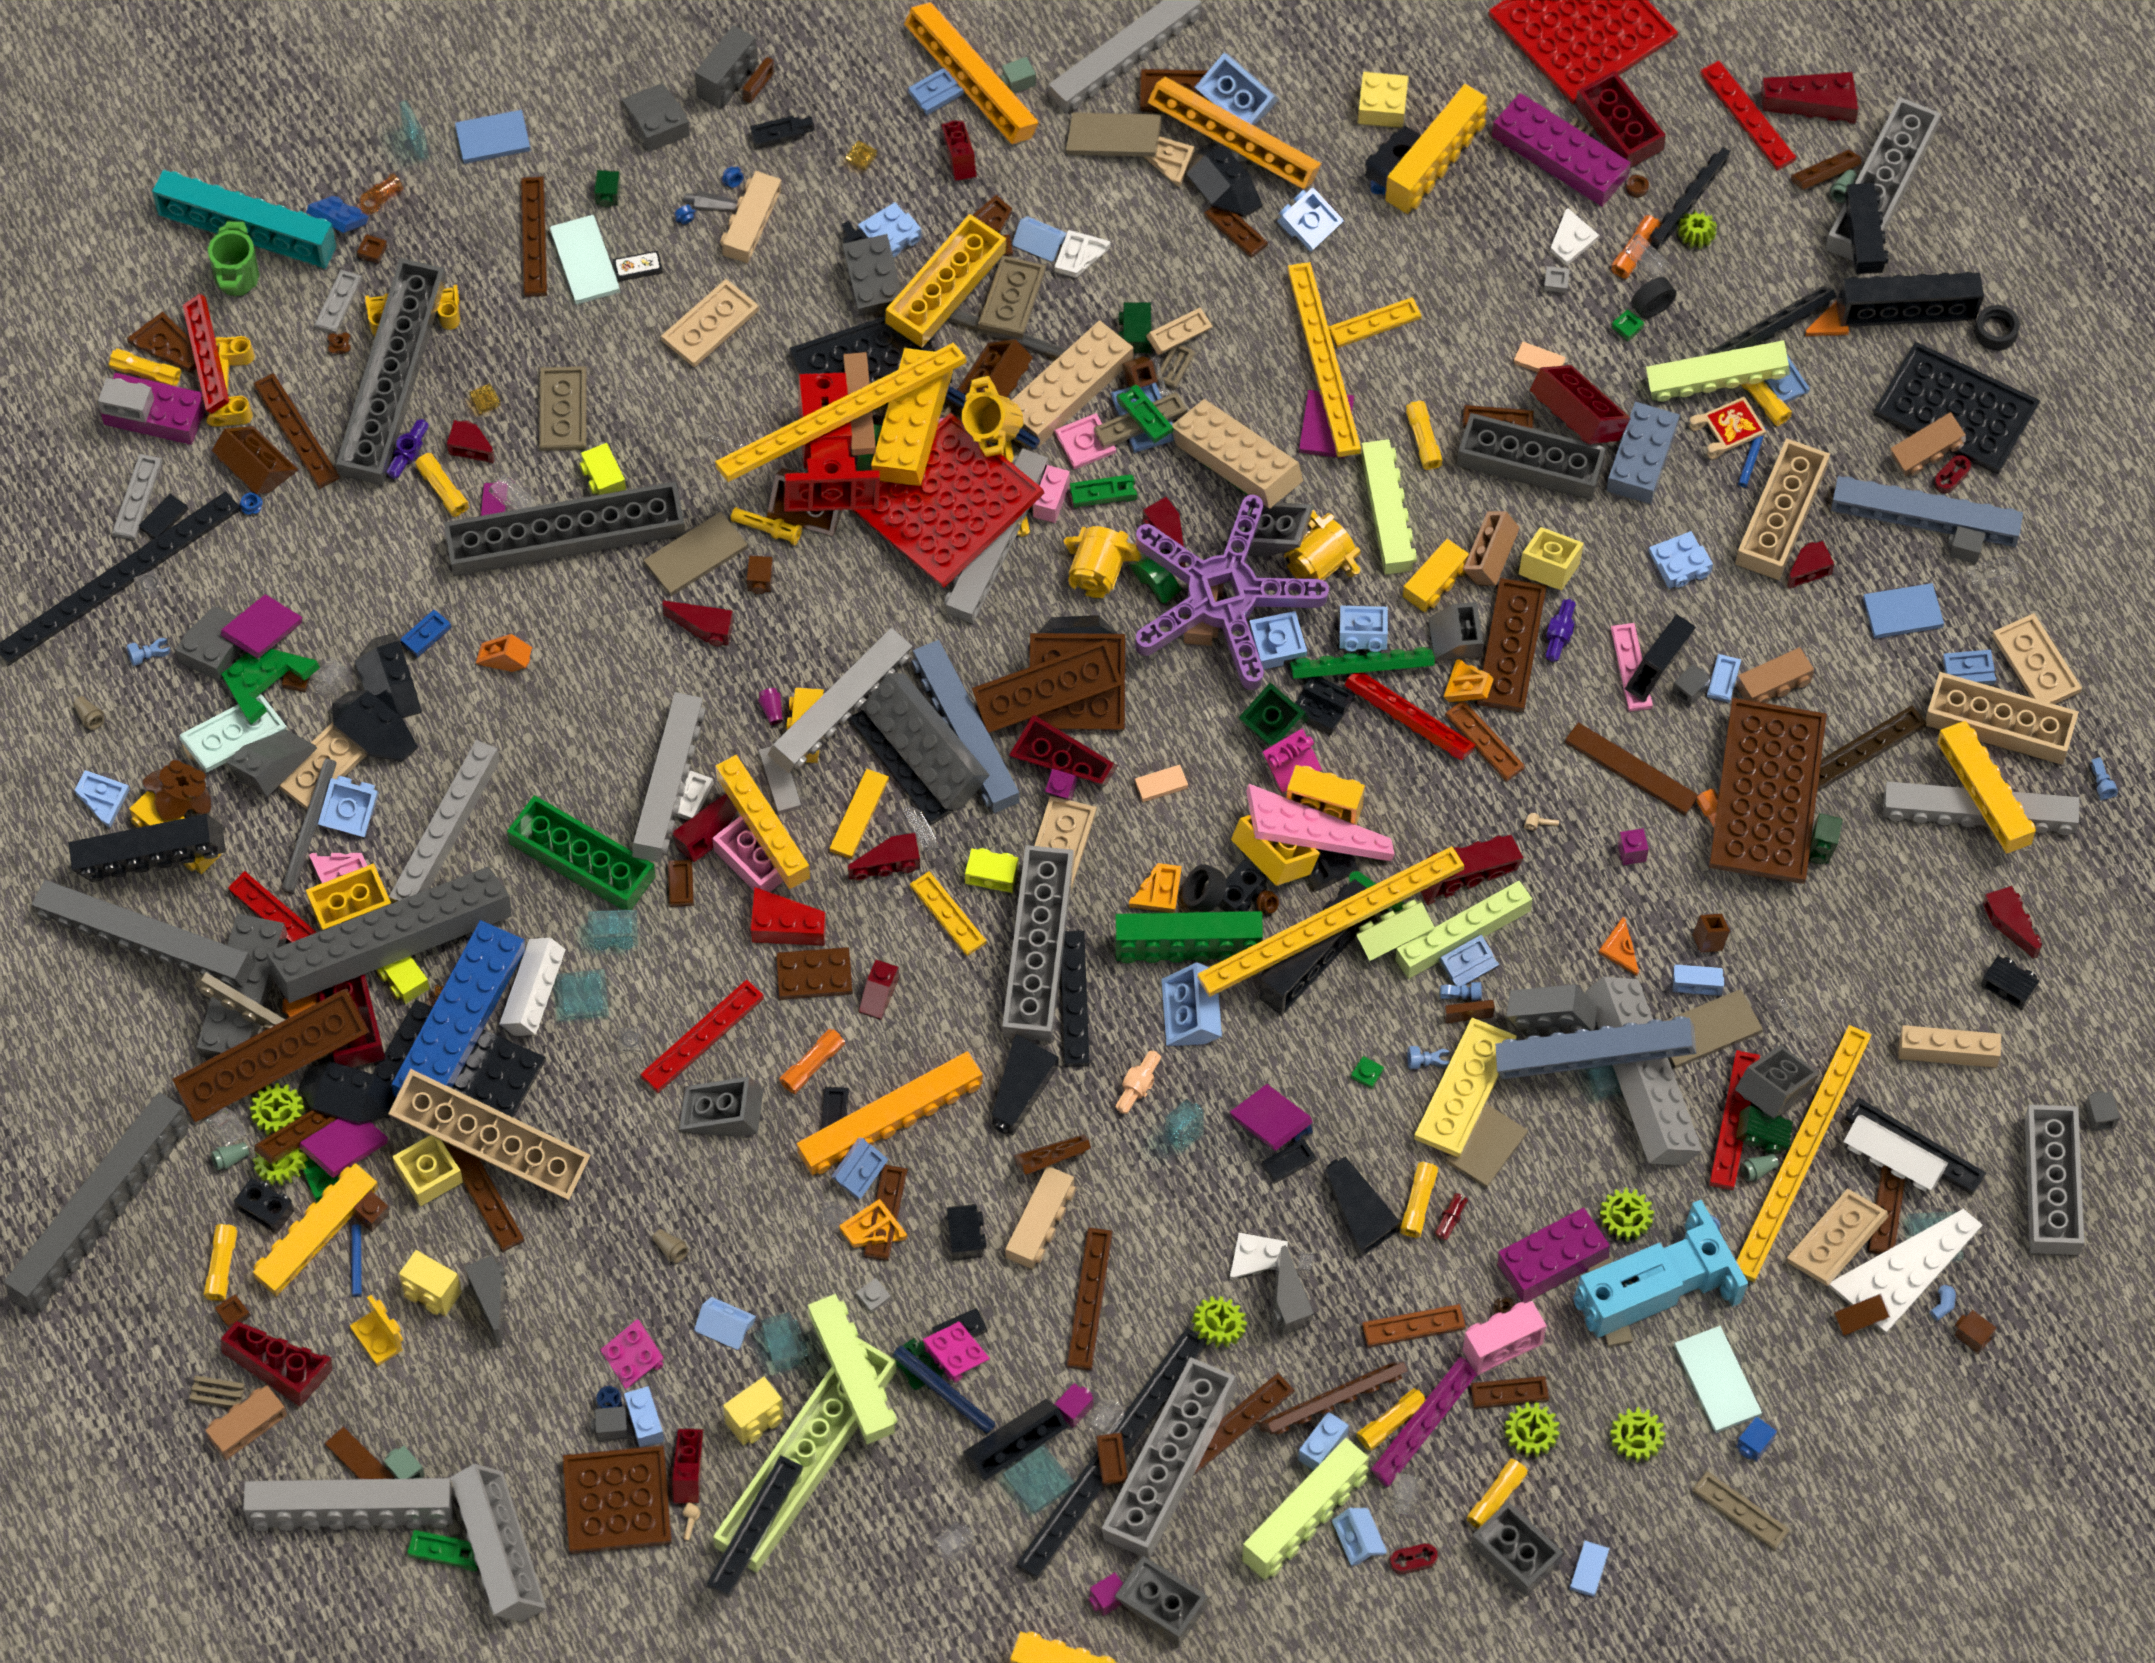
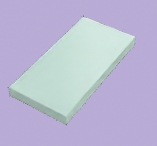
M594 215L550 227V232L576 305L620 293V288Z
M259 694L255 699L265 706L267 712L252 725L248 723L239 705H236L180 734V741L205 773L226 763L242 746L287 730V726L262 694Z
M1721 1326L1674 1343V1348L1715 1433L1762 1415L1760 1407Z

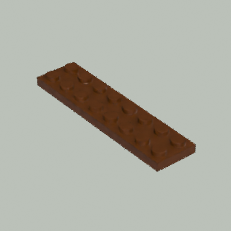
M346 988L178 1075L172 1080L194 1122H197L368 1033L369 1030Z

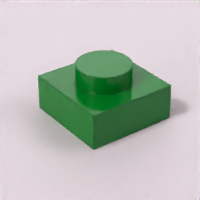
M1627 309L1612 322L1611 328L1629 341L1644 328L1645 323Z
M1363 1056L1352 1072L1351 1079L1373 1089L1384 1072V1067Z

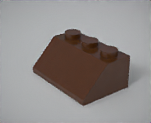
M1016 339L987 343L957 390L967 395L970 392L973 379L989 376L997 389L998 395L1008 397L1010 392L1017 387L1020 377L1028 370V365L1033 357ZM988 386L976 388L977 393L985 392V388H988Z
M254 426L225 428L211 450L218 456V460L227 465L233 471V474L247 484L248 489L255 494L271 493L299 470Z
M786 468L780 469L775 474L766 518L772 520L780 518L785 523L794 526L801 525L802 528L834 536L843 510L784 512L785 474L801 472Z

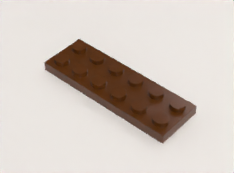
M1500 578L1483 671L1493 678V682L1487 699H1478L1477 705L1524 713L1546 585Z
M1104 640L973 687L972 691L988 733L1030 719L1033 715L1038 716L1122 686L1123 684L1108 642Z
M1404 1362L1388 1363L1258 1422V1426L1261 1432H1269L1270 1435L1281 1434L1289 1430L1288 1425L1298 1423L1300 1425L1312 1419L1311 1415L1314 1413L1325 1414L1334 1410V1404L1336 1403L1347 1404L1356 1400V1394L1358 1393L1363 1394L1366 1392V1394L1380 1389V1383L1388 1382L1391 1384L1402 1379L1401 1374L1408 1370Z

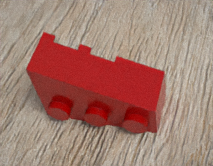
M754 887L751 921L752 943L825 946L826 913L824 911Z

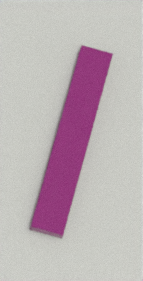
M1459 1357L1372 1467V1472L1383 1486L1389 1487L1477 1376L1466 1358Z

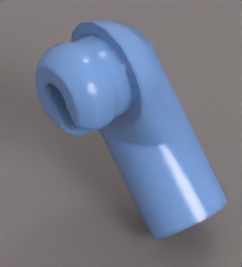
M1942 1285L1938 1290L1941 1303L1930 1310V1315L1936 1321L1951 1312L1955 1307L1956 1292L1951 1286Z

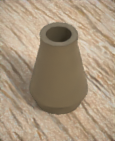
M84 696L74 700L73 706L76 708L84 727L95 730L102 726L105 720L102 710L89 702Z
M659 1229L654 1233L652 1240L670 1262L679 1263L687 1256L689 1248L686 1246L685 1241L665 1232L663 1229Z

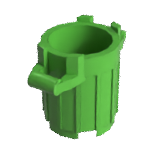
M227 221L225 226L220 227L218 234L210 241L208 255L216 286L227 295L241 296L257 285L260 274L254 245L248 236L245 222Z

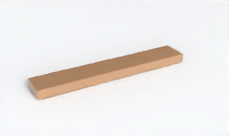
M867 352L844 354L849 395L870 384ZM872 411L851 421L852 455L876 454Z

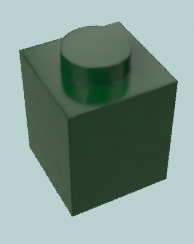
M597 170L594 191L596 205L603 207L619 206L620 171Z

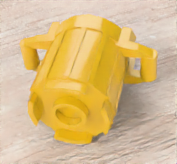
M989 376L971 381L970 392L966 395V403L962 410L963 425L969 434L972 435L973 440L979 443L986 457L1004 453L1005 443L1014 439L1023 426L1022 411L1019 405L1010 400V398L998 395L997 389ZM988 386V388H985V392L977 393L976 388ZM986 441L998 442L999 445L987 448Z
M1313 510L1308 523L1310 531L1304 535L1300 547L1289 550L1284 554V558L1289 557L1290 561L1287 568L1296 579L1325 580L1339 567L1346 572L1348 577H1354L1360 572V567L1354 559L1360 555L1361 550L1358 547L1355 548L1347 531L1333 520L1335 517L1332 514L1327 513L1320 518Z
M1101 526L1082 527L1079 536L1066 537L1064 539V544L1069 553L1076 554L1069 571V584L1074 590L1077 586L1086 590L1085 596L1092 598H1104L1105 594H1109L1114 588L1123 561H1139L1142 555L1135 544L1128 543L1129 535L1126 532L1119 531L1118 533Z

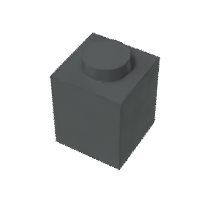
M1958 526L1956 535L1951 534L1947 547L1952 548L1950 557L1977 564L1985 533Z
M1692 664L1674 682L1672 693L1691 707L1709 689L1711 678L1706 671Z
M2096 1091L2088 1095L2085 1108L2092 1132L2116 1128L2120 1117L2113 1093Z
M625 1407L595 1409V1418H591L592 1434H597L598 1441L628 1439Z

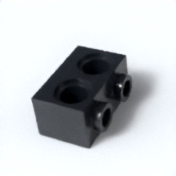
M1244 859L1226 878V891L1218 907L1225 912H1247L1254 898H1258L1259 894L1267 889V876ZM1250 880L1253 881L1254 884L1247 885L1244 882ZM1231 897H1236V898H1238L1239 900H1238V901H1230L1229 898H1231Z
M253 1178L247 1182L234 1199L236 1210L275 1234L281 1230L294 1212L292 1200L286 1194L281 1192L277 1194L272 1191L271 1186L262 1180L258 1182ZM253 1196H261L257 1201L250 1200ZM274 1208H281L278 1213H270Z

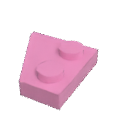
M317 853L309 854L321 884L368 866L362 853H349L346 855L331 853V856H317Z

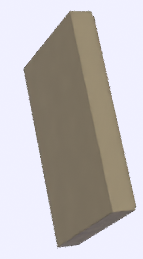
M1487 1104L1481 1112L1460 1158L1450 1154L1446 1159V1163L1487 1189L1526 1137L1528 1130Z

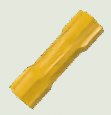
M118 348L113 350L110 356V369L131 373L172 386H177L180 380L181 369L137 357L133 353Z
M1764 381L1757 384H1740L1760 404L1765 414L1775 426H1780L1791 418L1792 411L1773 393Z
M1421 400L1411 402L1406 405V414L1415 435L1423 469L1439 468L1442 466L1443 459L1434 438L1426 404Z
M425 453L423 456L418 457L415 461L417 470L441 498L452 517H457L466 512L469 508L468 501L444 473L433 454Z
M1419 1162L1417 1165L1410 1199L1400 1228V1233L1414 1238L1421 1237L1427 1206L1438 1173V1167L1434 1164Z
M218 1224L215 1227L211 1263L204 1289L205 1298L208 1300H226L231 1258L238 1232L236 1227L232 1225Z
M1415 1388L1405 1394L1391 1409L1357 1432V1438L1361 1444L1370 1451L1375 1449L1386 1440L1388 1435L1413 1417L1425 1402L1424 1395Z
M1510 1459L1487 1493L1468 1514L1466 1520L1479 1529L1501 1508L1513 1490L1520 1485L1527 1475V1468L1517 1460Z

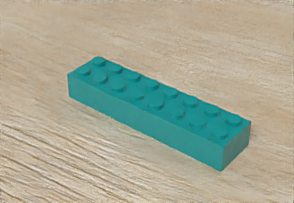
M163 170L152 190L158 216L218 234L219 228L224 227L227 221L245 222L248 236L254 246L326 269L337 247L332 223L324 218L318 219L308 216L301 211H292L283 205L270 204L261 198L248 197L239 191L233 192L224 189L220 185L204 183L198 178L182 176L176 171Z

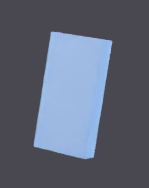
M1718 654L1707 694L1708 698L1730 703L1741 659Z
M1588 1541L1584 1542L1570 1590L1595 1597L1609 1548Z

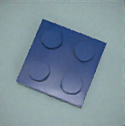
M330 196L309 204L306 210L307 214L315 218L328 220L332 223L333 228L343 233L365 225L369 217L362 213L361 209L343 203V200L336 196Z

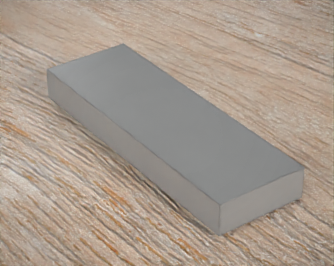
M340 270L314 324L315 329L337 334L362 282L361 275Z
M771 747L760 749L759 755L778 815L801 809V803L791 772L788 774L767 755Z

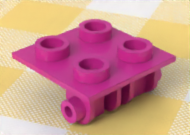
M1303 728L1262 751L1282 793L1287 791L1296 765L1309 766L1315 771L1322 770L1311 747L1314 745V741L1310 736H1306Z
M636 1319L600 1349L625 1389L632 1386L652 1368L659 1370L664 1366L662 1363L664 1357L639 1319Z
M960 1322L922 1340L925 1343V1351L933 1357L936 1364L940 1363V1369L945 1368L944 1372L947 1374L950 1381L953 1380L955 1383L962 1379V1373L990 1359Z

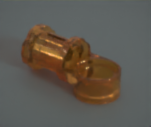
M391 173L386 180L380 184H374L371 189L363 193L360 197L362 211L367 214H374L380 209L381 204L388 200L389 196L397 191L401 192L403 185L394 173ZM368 199H373L377 202L372 207L364 204Z

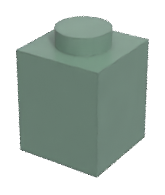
M1027 57L1002 65L1000 79L1013 94L1036 86V73Z
M405 1446L392 1450L384 1460L386 1469L395 1479H421L425 1476L423 1467Z

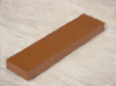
M1465 701L1459 702L1445 713V717L1466 739L1476 744L1475 749L1506 782L1525 769V765Z
M1460 1304L1362 1322L1367 1348L1465 1330L1466 1328Z

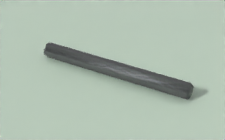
M957 309L947 319V321L1003 341L1016 339L1025 349L1053 359H1057L1067 350L1024 334L1023 339L978 329L980 317Z
M326 758L323 762L282 885V890L285 892L293 893L295 891L325 801L329 783L337 765V762Z

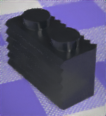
M1998 955L1984 974L1981 986L2023 1010L2038 989L2040 980L2037 979L2036 974L2032 971H2024L2017 967L2012 959L2008 957L2002 958Z
M977 1204L947 1207L952 1260L982 1258V1249H987L985 1234H980L979 1226H984L982 1211L977 1212Z

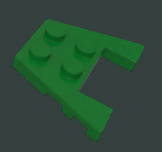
M269 649L258 659L247 652L221 675L248 723L252 725L267 712L265 706L255 699L259 694L287 671H291L305 681L320 666L318 661Z

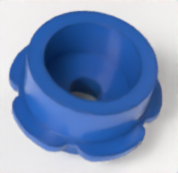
M733 166L727 168L723 172L722 182L731 188L739 186L744 178L741 169L737 166L735 168Z
M690 205L680 207L674 212L676 222H681L685 225L693 221L696 210L692 209Z
M247 493L241 498L240 508H242L243 513L247 515L257 514L262 509L263 501L257 494Z

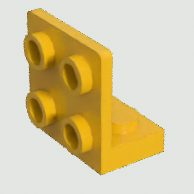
M370 1295L367 1297L371 1312L351 1324L350 1329L378 1367L403 1351L401 1345L403 1338L399 1333L401 1329L393 1318L389 1320L386 1315L387 1309L380 1299L375 1301L373 1296Z

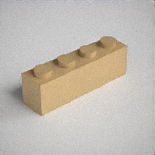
M755 171L752 179L748 178L745 186L746 193L744 197L740 196L737 203L738 211L736 215L732 214L728 227H730L728 233H723L720 245L723 246V256L749 263L781 192V179Z
M1903 1025L1899 1037V1059L1997 1068L2001 1056V1034Z
M1046 1167L1005 1249L1007 1259L1030 1269L1034 1268L1036 1262L1039 1264L1042 1262L1046 1252L1043 1248L1046 1242L1052 1241L1056 1232L1054 1226L1057 1221H1062L1066 1212L1064 1206L1067 1200L1071 1201L1075 1195L1077 1187L1074 1186L1073 1176L1052 1167Z

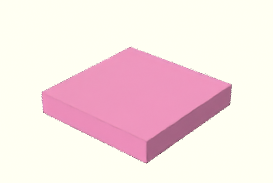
M1097 413L1054 430V434L1074 470L1116 453L1115 446L1104 450L1093 432L1094 427L1102 424Z

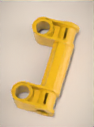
M453 285L452 288H444L437 310L440 325L447 330L455 329L460 324V302L457 285ZM389 293L378 297L365 296L370 329L374 336H376L379 327L378 323H380Z
M245 336L215 337L227 392L229 366L248 365L255 358L251 342ZM239 395L229 397L230 403L213 414L209 413L207 424L213 427H223L225 425H245L249 423L253 418V413L246 397Z

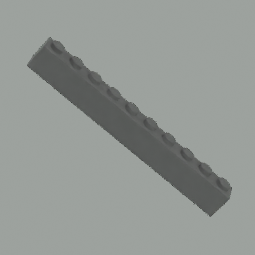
M44 880L31 904L37 910V915L44 920H57V923L66 928L76 927L78 931L88 936L93 933L107 943L115 941L126 950L137 949L140 954L151 958L152 955L159 957L158 959L168 965H172V963L178 964L181 969L190 973L193 970L199 972L200 975L206 972L230 987L236 985L243 988L256 964L255 960L247 952Z

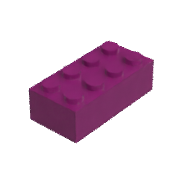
M119 373L114 374L113 379L120 378L129 383H143L151 387L154 401L146 423L101 413L104 425L185 444H193L206 410L202 392Z
M1583 1207L1498 1251V1266L1520 1300L1526 1303L1608 1259L1610 1245Z

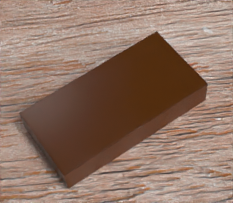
M766 56L743 86L744 101L752 103L775 73L773 59Z
M692 860L668 861L670 907L694 906Z
M1494 1000L1446 1005L1444 1011L1445 1023L1469 1021L1471 1018H1493L1495 1010Z
M1882 1293L1834 1312L1843 1335L1891 1317Z
M1121 1433L1096 1436L1103 1486L1124 1484L1128 1475Z

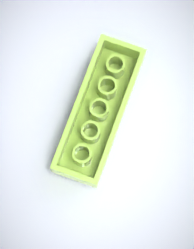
M1345 1438L1243 1544L1242 1561L1264 1580L1270 1575L1272 1577L1276 1576L1283 1567L1281 1563L1287 1557L1292 1559L1300 1549L1299 1545L1303 1540L1308 1542L1317 1531L1315 1528L1321 1522L1325 1524L1333 1516L1334 1512L1332 1510L1338 1504L1343 1506L1351 1496L1349 1494L1354 1487L1358 1489L1365 1483L1368 1478L1366 1475L1369 1469V1457Z

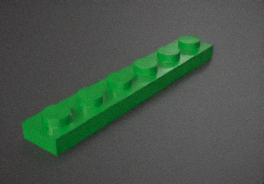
M1417 647L1414 651L1394 649L1390 653L1368 652L1367 655L1359 656L1350 653L1337 658L1333 656H1322L1315 660L1299 658L1294 662H1290L1293 679L1435 666V657L1432 649Z

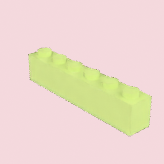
M1784 341L1646 367L1652 401L1657 400L1660 402L1677 396L1689 397L1698 392L1711 393L1716 389L1724 387L1736 388L1740 384L1745 383L1757 384L1771 378L1779 380L1790 375Z
M1389 439L1362 443L1361 458L1384 574L1412 571L1413 563L1417 562L1415 548L1411 549L1410 542H1413L1411 528H1407L1406 522H1409L1408 510L1403 508L1402 502L1405 501L1404 490L1399 488L1398 482L1401 481L1400 470L1395 468L1394 462L1397 461L1396 450L1391 448Z
M1517 881L1436 926L1434 929L1398 947L1395 961L1407 978L1410 979L1440 962V957L1482 934L1485 937L1530 912L1532 897L1522 883Z
M834 1294L809 1304L808 1313L866 1444L894 1434V1424L897 1423V1418L893 1409L888 1410L885 1404L888 1400L883 1387L878 1388L875 1382L878 1377L873 1365L868 1366L865 1358H868L863 1343L858 1344L855 1338L858 1336V1332L854 1323H849L846 1315L849 1313L844 1301L839 1302L837 1295Z

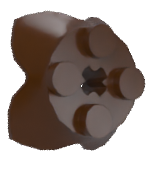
M179 760L170 761L169 765L153 771L142 781L147 791L156 794L154 801L155 809L162 821L178 819L184 816L189 809H192L197 814H208L211 811V798L206 788L205 773Z

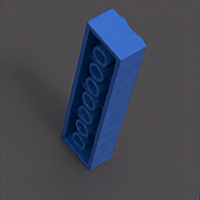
M482 920L479 921L392 1083L394 1096L397 1097L410 1069L450 1088L453 1087L525 952L523 938Z

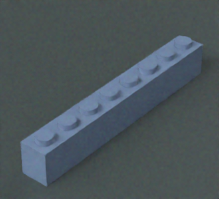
M1840 476L1837 478L1831 511L1946 534L1956 535L1957 528L1960 526L1985 533L1984 541L2013 547L2017 546L2023 512L2012 508L2004 509L1994 507L1991 504H1978L1966 499L1958 500L1948 498L1945 495H1932L1920 490L1912 491L1901 489L1898 486H1886L1874 481L1866 482L1855 480L1852 477Z
M936 640L913 650V660H911L913 670L916 674L920 672L923 678L921 679L923 689L926 693L930 691L933 697L931 698L933 708L941 712L942 719L990 774L980 786L983 793L981 798L985 807L990 806L994 814L1020 803L1019 791L940 641Z
M1677 1016L1669 1021L1655 1019L1648 1021L1647 1024L1639 1025L1637 1023H1626L1623 1027L1617 1028L1603 1026L1599 1030L1594 1031L1580 1029L1571 1034L1557 1032L1549 1037L1529 1036L1526 1040L1519 1041L1506 1039L1502 1043L1495 1044L1497 1072L1502 1079L1697 1054L1694 1025L1690 1018L1684 1016Z

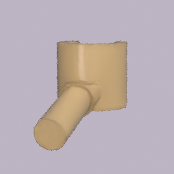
M1531 813L1525 820L1524 828L1536 831L1538 824L1559 826V820L1540 818L1536 813Z
M688 1503L683 1512V1515L689 1518L683 1538L688 1541L693 1525L700 1516L699 1508L692 1503Z

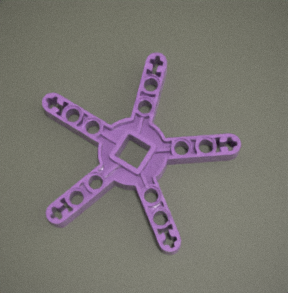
M1248 495L1243 499L1224 555L1213 556L1204 561L1154 526L1144 524L1136 531L1135 545L1138 550L1189 585L1186 600L1137 632L1135 649L1140 655L1149 656L1200 622L1222 628L1243 687L1248 690H1256L1262 684L1264 670L1246 621L1254 607L1319 608L1327 602L1329 586L1320 579L1256 578L1254 572L1245 561L1263 509V502L1257 495ZM1253 507L1254 509L1250 517L1248 516V510ZM1247 527L1250 531L1242 532L1239 528ZM1238 547L1243 551L1235 553L1232 549ZM1168 549L1171 553L1162 554L1160 550ZM1186 562L1190 566L1187 568H1183L1179 565V563ZM1231 581L1235 597L1215 602L1210 587ZM1273 590L1276 594L1267 595L1264 591ZM1295 590L1299 595L1292 596L1289 594V591ZM1187 614L1190 616V618L1181 619L1179 615ZM1167 626L1171 630L1163 632L1160 630V627ZM1240 631L1243 633V635L1237 637L1234 636L1232 632ZM1247 652L1251 656L1248 658L1241 657L1239 653ZM1250 667H1251V673H1252V675H1249V668H1250Z

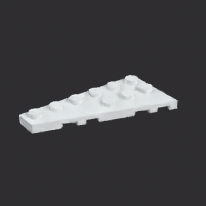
M1962 1209L1833 1280L1828 1287L1850 1305L1882 1293L1891 1317L1876 1322L1874 1325L1886 1334L1982 1228V1224Z

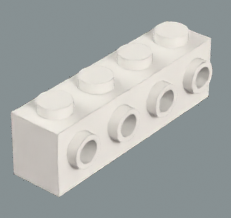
M552 938L529 939L499 1023V1025L514 1036L536 1035L566 950Z
M1863 1115L1857 1116L1844 1140L1849 1145L1848 1149L1858 1155H1861L1862 1152L1870 1156L1869 1161L1880 1167H1883L1885 1164L1892 1168V1174L1901 1179L1905 1177L1914 1181L1913 1185L1923 1191L1927 1189L1933 1190L1948 1165V1162Z

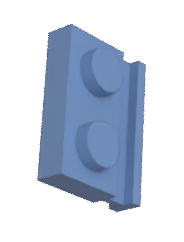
M945 68L908 88V93L918 106L925 111L926 115L964 95L963 88L957 84Z
M1788 355L1790 375L1779 380L1772 378L1763 380L1784 403H1788L1810 391V388Z
M1991 650L1946 653L1943 655L1946 674L1985 685H1994L1996 683Z
M1482 934L1439 958L1449 978L1454 982L1455 986L1459 987L1499 966Z
M859 1137L831 1178L839 1182L854 1197L861 1199L888 1161V1158L871 1144H868L864 1138Z

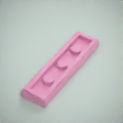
M1635 624L1611 626L1610 630L1628 711L1652 709L1653 704L1650 695L1643 702L1625 690V687L1642 661Z

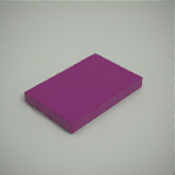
M1308 389L1299 453L1345 459L1346 456L1337 457L1320 391ZM1346 394L1352 413L1354 395Z
M264 594L222 628L220 635L258 659L302 623L303 617Z
M1268 1084L1264 1085L1230 1111L1231 1117L1274 1151L1313 1123L1310 1115Z
M337 1119L300 1142L299 1149L331 1177H335L346 1167H351L386 1145L388 1137L371 1122L358 1125Z

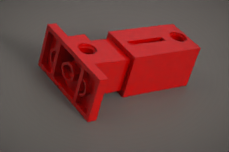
M846 373L799 374V419L847 396ZM851 421L802 445L804 468H807V473L785 474L784 512L879 508L880 472L879 470L856 471L855 459L851 457Z

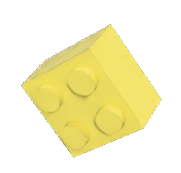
M1363 72L1358 124L1402 128L1404 124L1408 76Z
M1540 527L1522 553L1519 575L1562 591L1580 565L1584 543Z
M431 1135L393 1156L397 1172L420 1207L463 1183L461 1171L443 1142Z
M415 1250L399 1273L405 1297L414 1303L420 1301L425 1304V1308L435 1315L440 1313L446 1316L462 1293L457 1273Z
M762 1377L723 1405L725 1423L743 1446L748 1442H756L762 1436L763 1431L769 1427L771 1429L777 1427L784 1417L782 1398L765 1377Z

